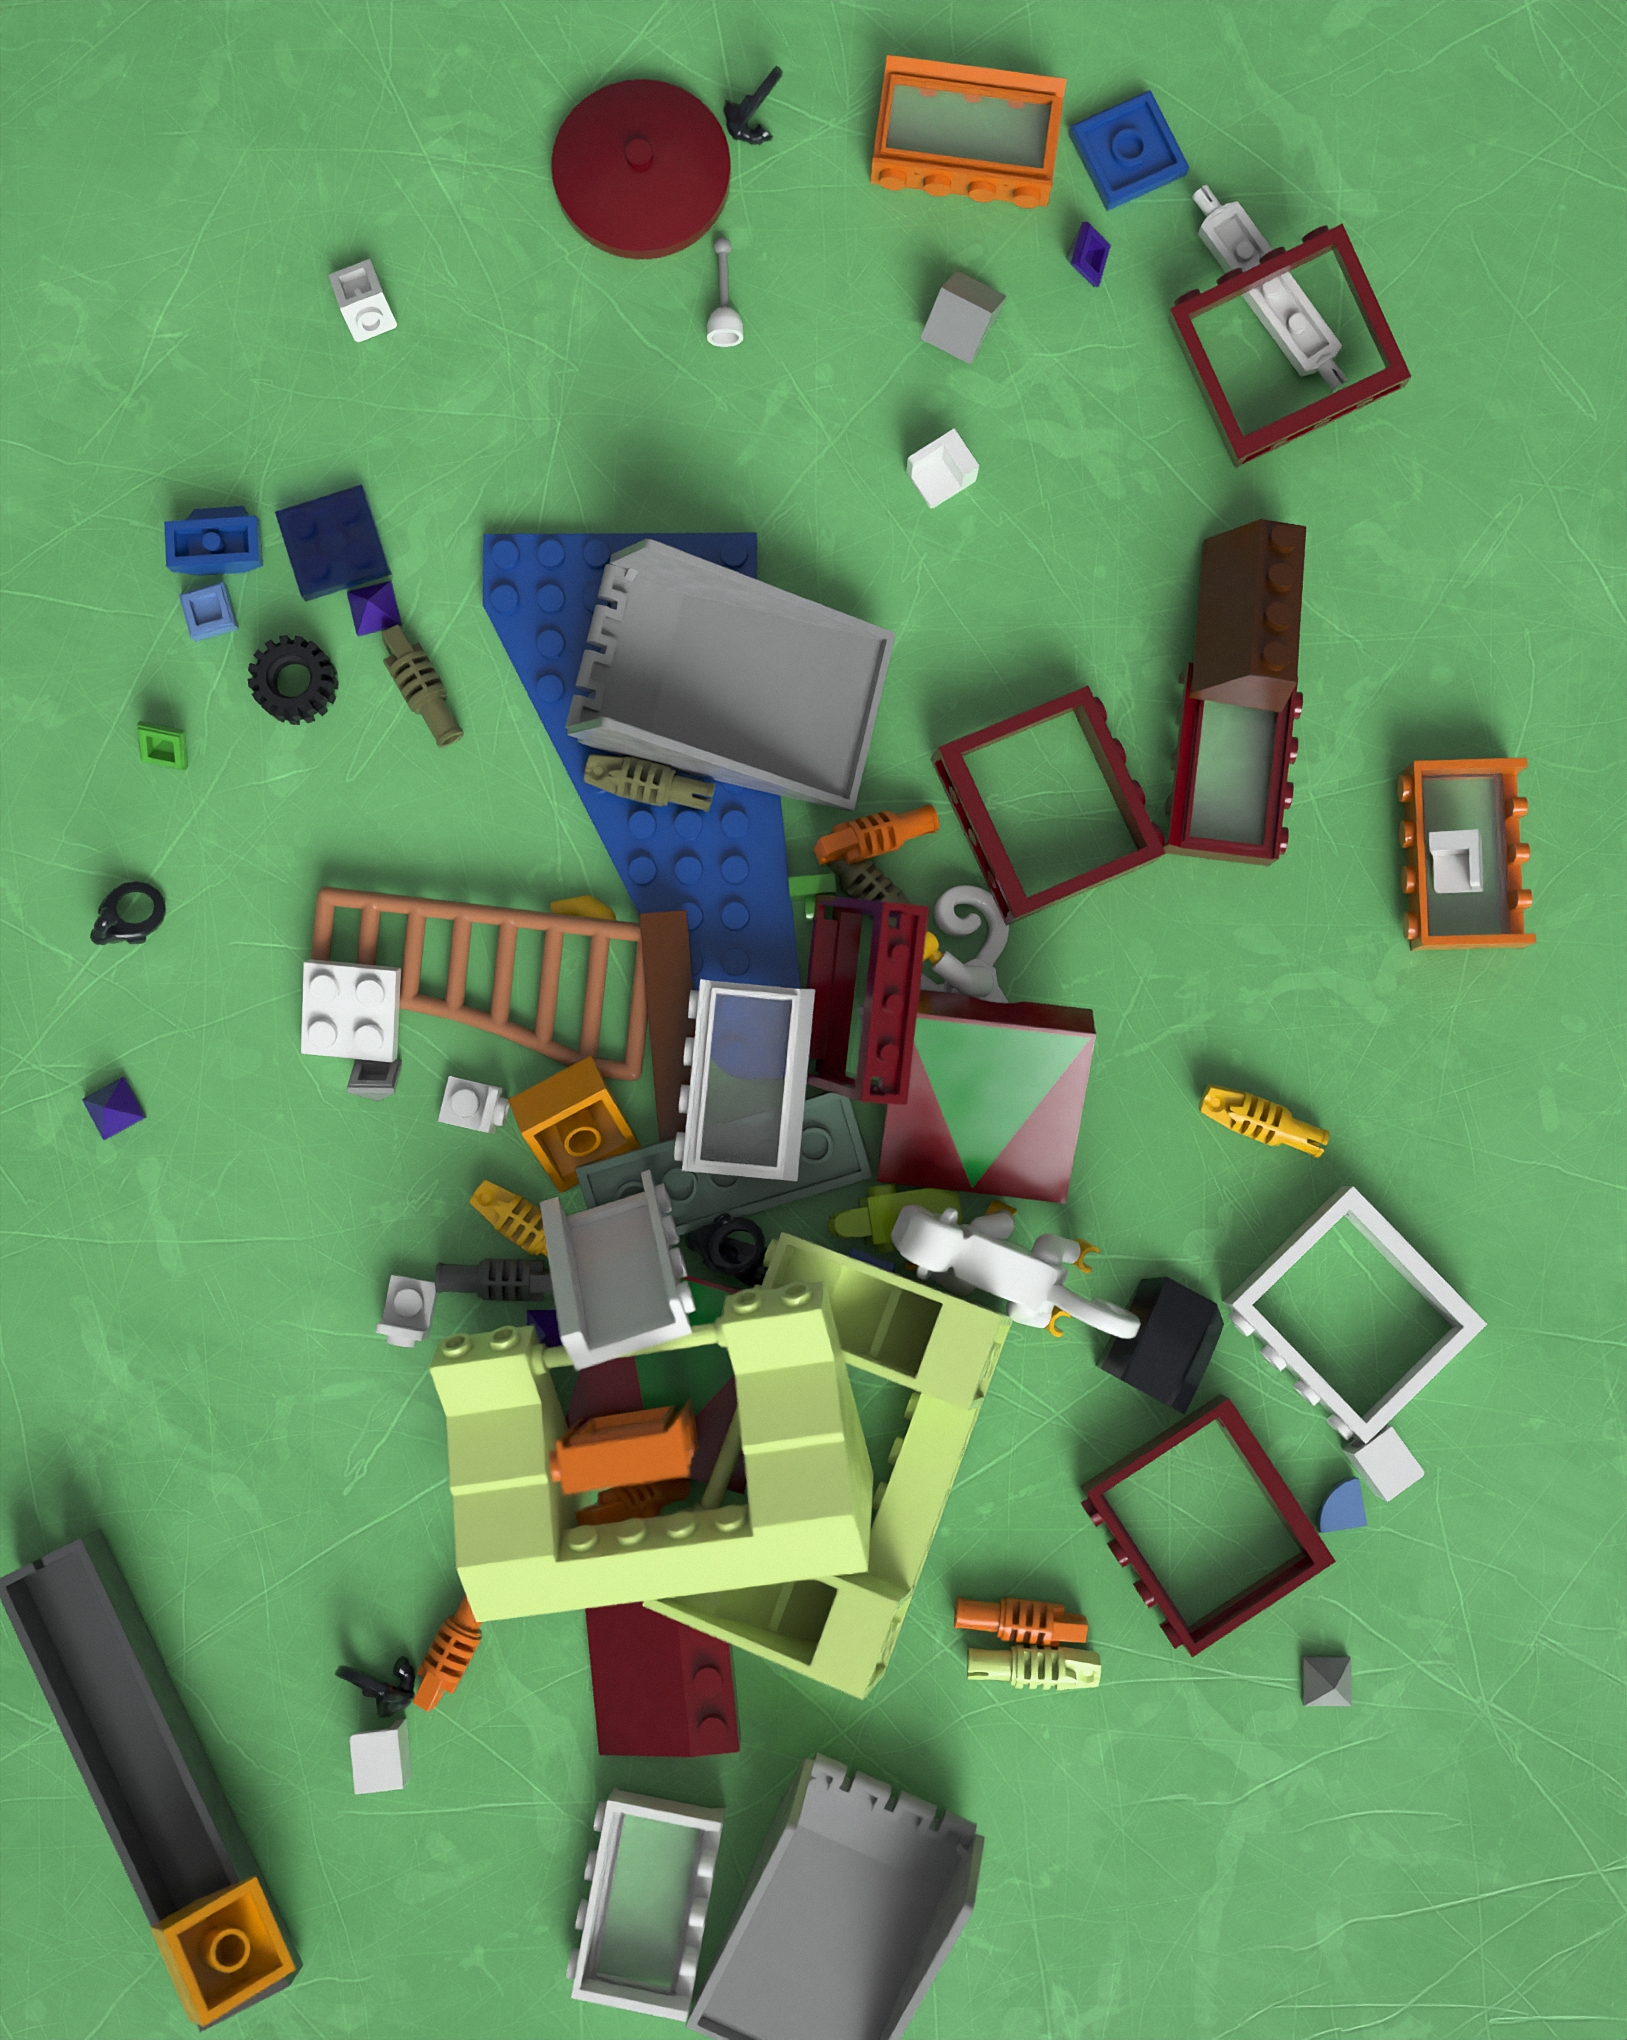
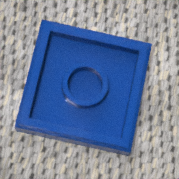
M1151 90L1073 124L1069 128L1068 135L1106 211L1186 176L1190 168Z

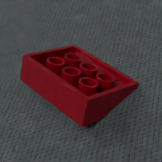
M644 1601L585 1608L599 1755L700 1757L740 1752L741 1728L731 1643L642 1606Z

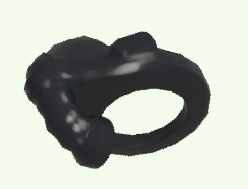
M776 65L758 90L752 96L746 95L741 104L725 100L723 111L727 121L726 127L728 134L734 140L747 142L750 145H761L763 142L771 141L773 135L761 124H758L755 130H751L748 127V121L783 76V71L779 66Z
M135 881L116 887L99 906L98 914L100 916L97 917L91 931V941L96 945L115 944L124 941L129 944L145 943L146 936L156 931L164 921L166 914L164 898L156 888L148 883ZM140 892L152 899L154 909L147 920L141 923H129L119 917L116 910L118 901L128 893Z
M729 1213L717 1216L712 1224L700 1227L696 1231L690 1232L686 1237L687 1247L702 1256L703 1264L707 1268L730 1276L742 1275L753 1270L761 1262L765 1253L766 1240L762 1229L752 1220L744 1217H731ZM736 1231H744L751 1234L755 1241V1249L746 1261L740 1264H730L722 1259L720 1254L721 1245L729 1234Z
M405 1656L399 1657L393 1668V1675L401 1678V1682L397 1687L346 1665H340L335 1671L337 1677L361 1688L364 1696L376 1698L377 1715L379 1718L391 1717L397 1711L405 1709L415 1697L414 1681L416 1676L414 1674V1667L410 1665L409 1659Z

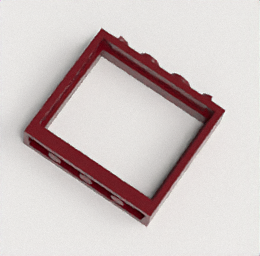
M1343 223L1330 230L1327 225L1318 227L1302 238V244L1288 251L1283 246L1278 247L1259 259V265L1243 272L1242 268L1231 270L1217 279V286L1203 293H1200L1199 289L1191 290L1174 301L1175 307L1170 308L1168 321L1235 468L1404 388L1412 377ZM1333 250L1385 369L1243 436L1191 319Z
M1089 686L937 748L931 758L932 764L1006 926L1148 866L1166 854L1163 849L1165 845L1163 833L1156 822H1151L1145 810L1146 800L1143 789L1138 781L1131 779L1125 766L1126 754L1124 748L1117 738H1112L1105 723L1107 721L1105 707L1097 696L1093 697ZM1074 711L1137 851L1030 897H1026L963 756Z
M816 895L806 989H815L809 1059H816L815 1072H818V1075L807 1073L806 1084L860 1102L907 1105L929 906ZM825 905L833 906L832 920L824 919ZM863 914L874 915L857 1074L846 1071L862 917ZM889 917L897 918L896 928L888 927ZM871 1077H879V1081L873 1080Z
M1219 1394L1080 1486L1087 1496V1499L1081 1502L1085 1512L1096 1527L1104 1523L1113 1537L1112 1540L1106 1543L1122 1568L1130 1563L1138 1575L1139 1580L1133 1583L1134 1588L1148 1609L1156 1604L1166 1620L1159 1624L1163 1633L1174 1649L1183 1645L1192 1658L1336 1562L1230 1398ZM1215 1420L1301 1552L1188 1627L1103 1493Z

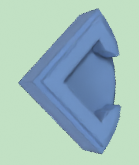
M1353 1476L1341 1480L1333 1486L1334 1488L1327 1494L1317 1511L1316 1529L1320 1533L1367 1526L1359 1478Z

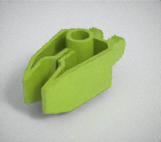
M896 1184L868 1187L870 1197L859 1198L860 1208L833 1213L832 1216H829V1221H826L828 1222L826 1227L829 1229L828 1232L832 1234L831 1236H836L837 1239L839 1237L841 1239H844V1237L847 1239L864 1237L865 1245L877 1244L878 1253L898 1251L891 1239V1233L901 1210L907 1205L917 1204L932 1213L937 1212L941 1215L947 1208L951 1207L957 1211V1224L963 1222L958 1193L936 1188L897 1193Z

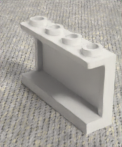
M650 1169L641 1172L644 1192L566 1216L558 1197L540 1202L560 1335L575 1370L692 1333L688 1313L695 1311L696 1308L688 1282H680V1278L686 1277L688 1274L680 1248L673 1249L672 1245L680 1243L672 1215L665 1216L666 1212L673 1211L665 1184L656 1186Z

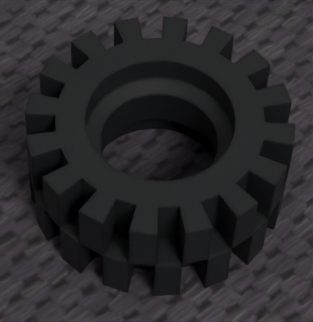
M287 635L279 636L280 643L277 644L272 640L267 641L264 644L268 649L264 653L258 649L253 655L258 660L256 665L250 663L248 671L253 675L252 678L247 679L248 687L254 691L252 696L255 701L275 719L283 723L287 720L292 725H300V720L303 719L307 723L314 722L313 715L316 713L324 716L328 712L324 706L327 702L334 704L336 697L333 694V689L338 690L339 682L334 676L337 674V671L327 655L311 640L307 642L301 636L295 635L294 640H291ZM300 664L305 666L310 673L308 688L302 694L294 697L281 694L277 687V677L280 671L288 665Z

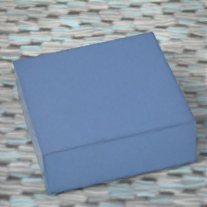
M223 582L179 594L190 637L195 642L239 629L228 588Z

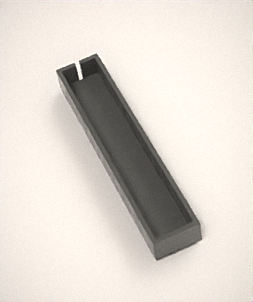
M101 1529L91 1532L1 1577L0 1600L150 1925L158 1923L195 1900L252 1876H256L296 1970L204 2027L196 2024L199 2031L202 2032L289 1987L304 1964Z

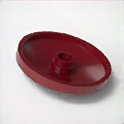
M632 79L600 88L583 99L570 112L560 127L554 143L551 172L560 208L567 221L582 238L598 249L615 256L629 259H655L686 249L701 239L715 224L723 211L730 191L731 159L727 139L720 123L701 100L688 91L670 83L650 79Z

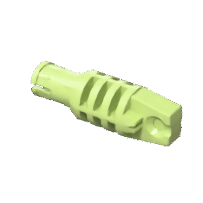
M1015 1644V1646L1010 1647V1650L968 1648L967 1680L1009 1681L1010 1686L1022 1689L1023 1684H1028L1029 1689H1036L1037 1685H1041L1043 1690H1050L1052 1685L1055 1686L1056 1690L1061 1691L1064 1689L1098 1687L1100 1682L1101 1662L1098 1652L1057 1646L1055 1650H1052L1051 1646H1042V1649H1037L1036 1644H1029L1028 1648H1024L1023 1644Z

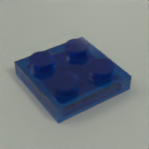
M362 484L275 511L301 597L305 602L392 575L369 499Z

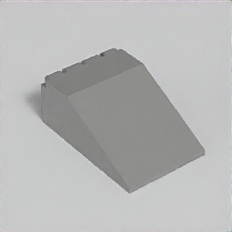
M644 539L611 554L610 564H606L598 598L612 604L611 608L604 605H595L586 642L599 647L600 653L593 650H584L575 687L589 692V697L573 695L565 726L568 729L567 735L578 738V743L618 756L627 755L672 766V769L677 772L845 811H854L896 633L652 539Z
M816 1752L813 1760L807 1757L805 1759L802 1758L776 1810L690 2011L685 2027L714 2040H900L973 1912L985 1837L975 1834L977 1824L947 1810H944L942 1816L938 1819L934 1817L937 1810L936 1805L903 1790H900L896 1799L890 1797L892 1785L858 1770L855 1771L852 1779L845 1777L848 1769L847 1765Z

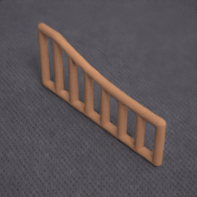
M327 886L318 890L311 959L330 961L335 906L362 909L356 964L375 965L380 912L406 914L407 924L399 1009L454 1020L497 1034L541 1053L567 1067L592 1056L604 1078L636 1081L641 1077L648 1008L640 923ZM426 917L453 920L445 999L419 994ZM472 922L499 925L490 1013L464 1005ZM518 928L545 931L535 1031L508 1020ZM564 933L591 936L579 1052L553 1040ZM610 939L637 942L625 1061L597 1058Z

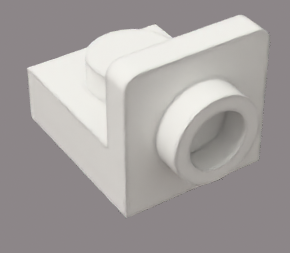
M371 259L328 275L339 308L356 342H361L396 328L395 318L388 305Z
M449 1076L438 1122L495 1134L497 1126L503 1127L505 1125L509 1112V1101L504 1098L506 1089Z
M397 1274L391 1275L383 1318L381 1322L377 1323L375 1333L387 1335L386 1343L402 1347H414L416 1340L423 1341L430 1338L438 1293L435 1290V1282Z

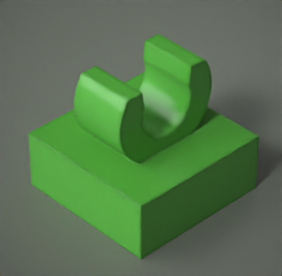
M835 873L788 877L790 900L792 902L804 901L806 922H813L816 895L836 897Z

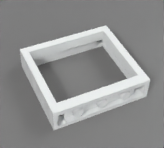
M1341 1186L1223 1301L1232 1311L1227 1317L1235 1324V1327L1246 1337L1253 1333L1265 1346L1260 1350L1264 1358L1280 1372L1286 1368L1298 1380L1293 1385L1295 1390L1309 1404L1315 1406L1319 1402L1331 1414L1326 1420L1327 1423L1334 1430H1337L1346 1441L1352 1436L1354 1439L1365 1444L1487 1325L1354 1186ZM1343 1216L1361 1232L1453 1327L1362 1417L1336 1393L1253 1306Z

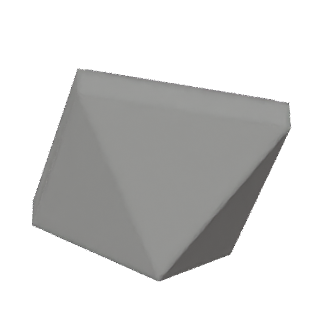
M355 1060L347 1085V1093L375 1101H380L395 1094L402 1069V1060H395L394 1062Z
M1302 1656L1304 1706H1352L1351 1657Z

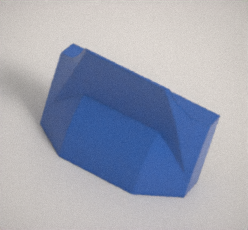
M244 506L194 509L185 520L164 522L166 567L171 572L205 576L246 573L263 566L260 520L257 516H249Z

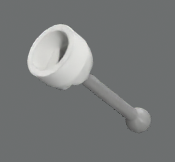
M725 237L718 238L714 243V251L718 254L720 308L712 312L707 321V340L712 345L719 347L735 346L743 340L741 317L734 309L729 308L727 255L730 253L732 246L731 242Z

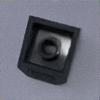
M1167 1276L1141 1279L1125 1308L1139 1318L1141 1325L1136 1336L1126 1339L1111 1335L1095 1366L1185 1415L1214 1353L1224 1322L1217 1303Z

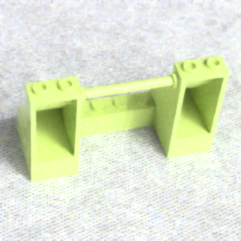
M782 1232L779 1240L772 1239L767 1248L763 1266L768 1267L762 1286L756 1284L753 1289L761 1291L785 1287L794 1282L814 1283L824 1281L845 1363L921 1392L920 1394L914 1391L908 1403L904 1418L911 1420L905 1439L898 1436L890 1452L888 1463L894 1465V1469L889 1483L880 1482L871 1508L877 1510L878 1513L872 1529L870 1528L868 1571L644 1600L642 1606L863 1700L885 1674L1013 1320L1008 1314L847 1256L795 1235ZM738 1405L701 1504L696 1503L694 1509L688 1507L677 1511V1513L720 1508L742 1449Z
M824 1281L814 1283L794 1282L785 1287L761 1291L747 1289L735 1295L726 1296L723 1316L717 1317L716 1323L691 1326V1334L620 1356L626 1357L719 1343L721 1347H728L736 1378L741 1440L745 1455L748 1485V1505H728L719 1509L678 1512L668 1516L646 1519L632 1518L624 1522L595 1526L582 1525L578 1527L575 1512L593 1504L589 1491L563 1495L561 1481L553 1482L549 1462V1452L555 1450L556 1441L568 1430L549 1372L552 1367L573 1364L565 1346L546 1348L545 1344H540L534 1325L519 1328L505 1326L493 1332L473 1335L458 1333L446 1339H440L429 1370L447 1418L449 1479L453 1495L456 1568L476 1622L868 1571L873 1470Z

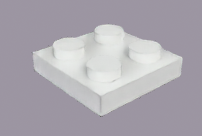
M315 959L305 961L303 970L301 1054L394 1062L397 1059L401 968Z

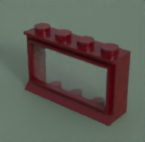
M1188 662L1179 675V684H1184L1182 702L1177 708L1175 725H1179L1177 747L1172 753L1170 770H1174L1172 793L1167 797L1165 814L1169 815V823L1163 849L1166 854L1270 866L1279 859V854H1285L1288 845L1289 830L1288 827H1282L1284 809L1289 810L1294 791L1293 782H1287L1289 764L1293 765L1295 763L1298 753V737L1292 736L1294 719H1299L1303 706V692H1297L1298 677L1297 684L1283 711L1275 712L1189 698L1192 663Z

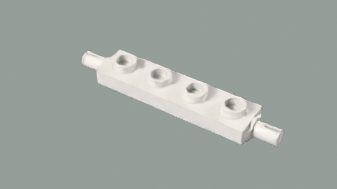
M1204 185L1202 189H1198L1193 194L1192 199L1207 217L1201 225L1198 235L1225 273L1236 268H1242L1243 272L1259 265V259L1273 250L1238 201L1221 205L1208 185ZM1289 272L1242 294L1301 378L1305 375L1319 372L1332 393L1347 384L1349 379L1346 378L1334 361L1342 347L1341 343Z

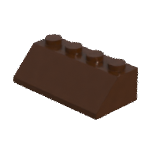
M1259 519L1204 539L1201 552L1189 698L1275 712L1283 711L1297 684L1306 526Z

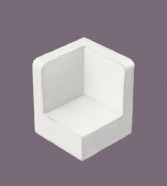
M954 428L912 454L908 458L906 474L928 507L934 508L974 483L977 478L979 464Z
M1479 830L1429 832V851L1433 855L1435 892L1445 894L1483 891L1482 836Z
M1387 1424L1367 1444L1354 1439L1342 1448L1374 1495L1387 1502L1424 1476L1422 1467L1393 1427Z
M398 1719L387 1729L355 1732L350 1737L355 1794L398 1790L405 1787L412 1776L407 1719Z

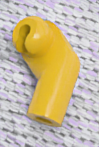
M582 895L550 902L551 913L615 920L616 918L612 908L591 895Z

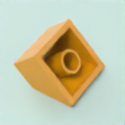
M592 1056L508 1099L521 1135L560 1193L579 1184L575 1170L576 1166L641 1147L617 1099Z
M256 1876L195 1900L150 1927L189 2021L203 2027L296 1970Z

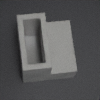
M956 271L941 287L920 339L971 364L977 357L988 330L996 322L1007 296Z

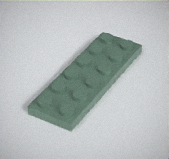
M830 1091L805 1098L797 1181L682 1171L683 1161L674 1160L676 1137L582 1164L575 1168L587 1210L644 1192L641 1172L650 1169L656 1186L663 1183L666 1186L673 1211L666 1212L665 1216L672 1215L678 1235L696 1231L700 1227L712 1224L714 1218L723 1213H729L731 1217H743L873 1178L850 1098ZM783 1105L704 1128L700 1160L777 1167Z

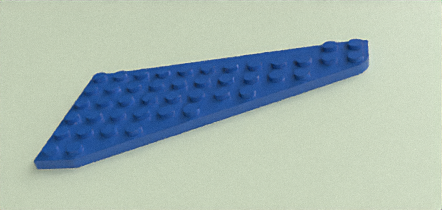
M757 533L483 534V607L638 913L687 910L693 990L699 991L700 979L801 989L792 901L789 894V872L780 795L676 771V775L707 783H716L715 792L712 797L696 794L713 799L709 813L669 802L668 806L663 805V807L619 797L584 782V773L590 754H615L578 743V738L567 735L568 729L565 728L573 695L589 697V692L580 690L575 685L584 650H593L600 653L599 647L588 644L586 641L595 605H604L611 608L612 603L598 598L606 564H610L611 554L644 539H652L757 580ZM716 994L710 1055L716 1065L727 1074L739 1079H785L792 1001Z

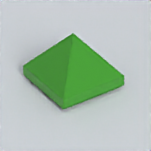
M143 721L138 722L137 732L141 761L181 770L187 769L185 730Z

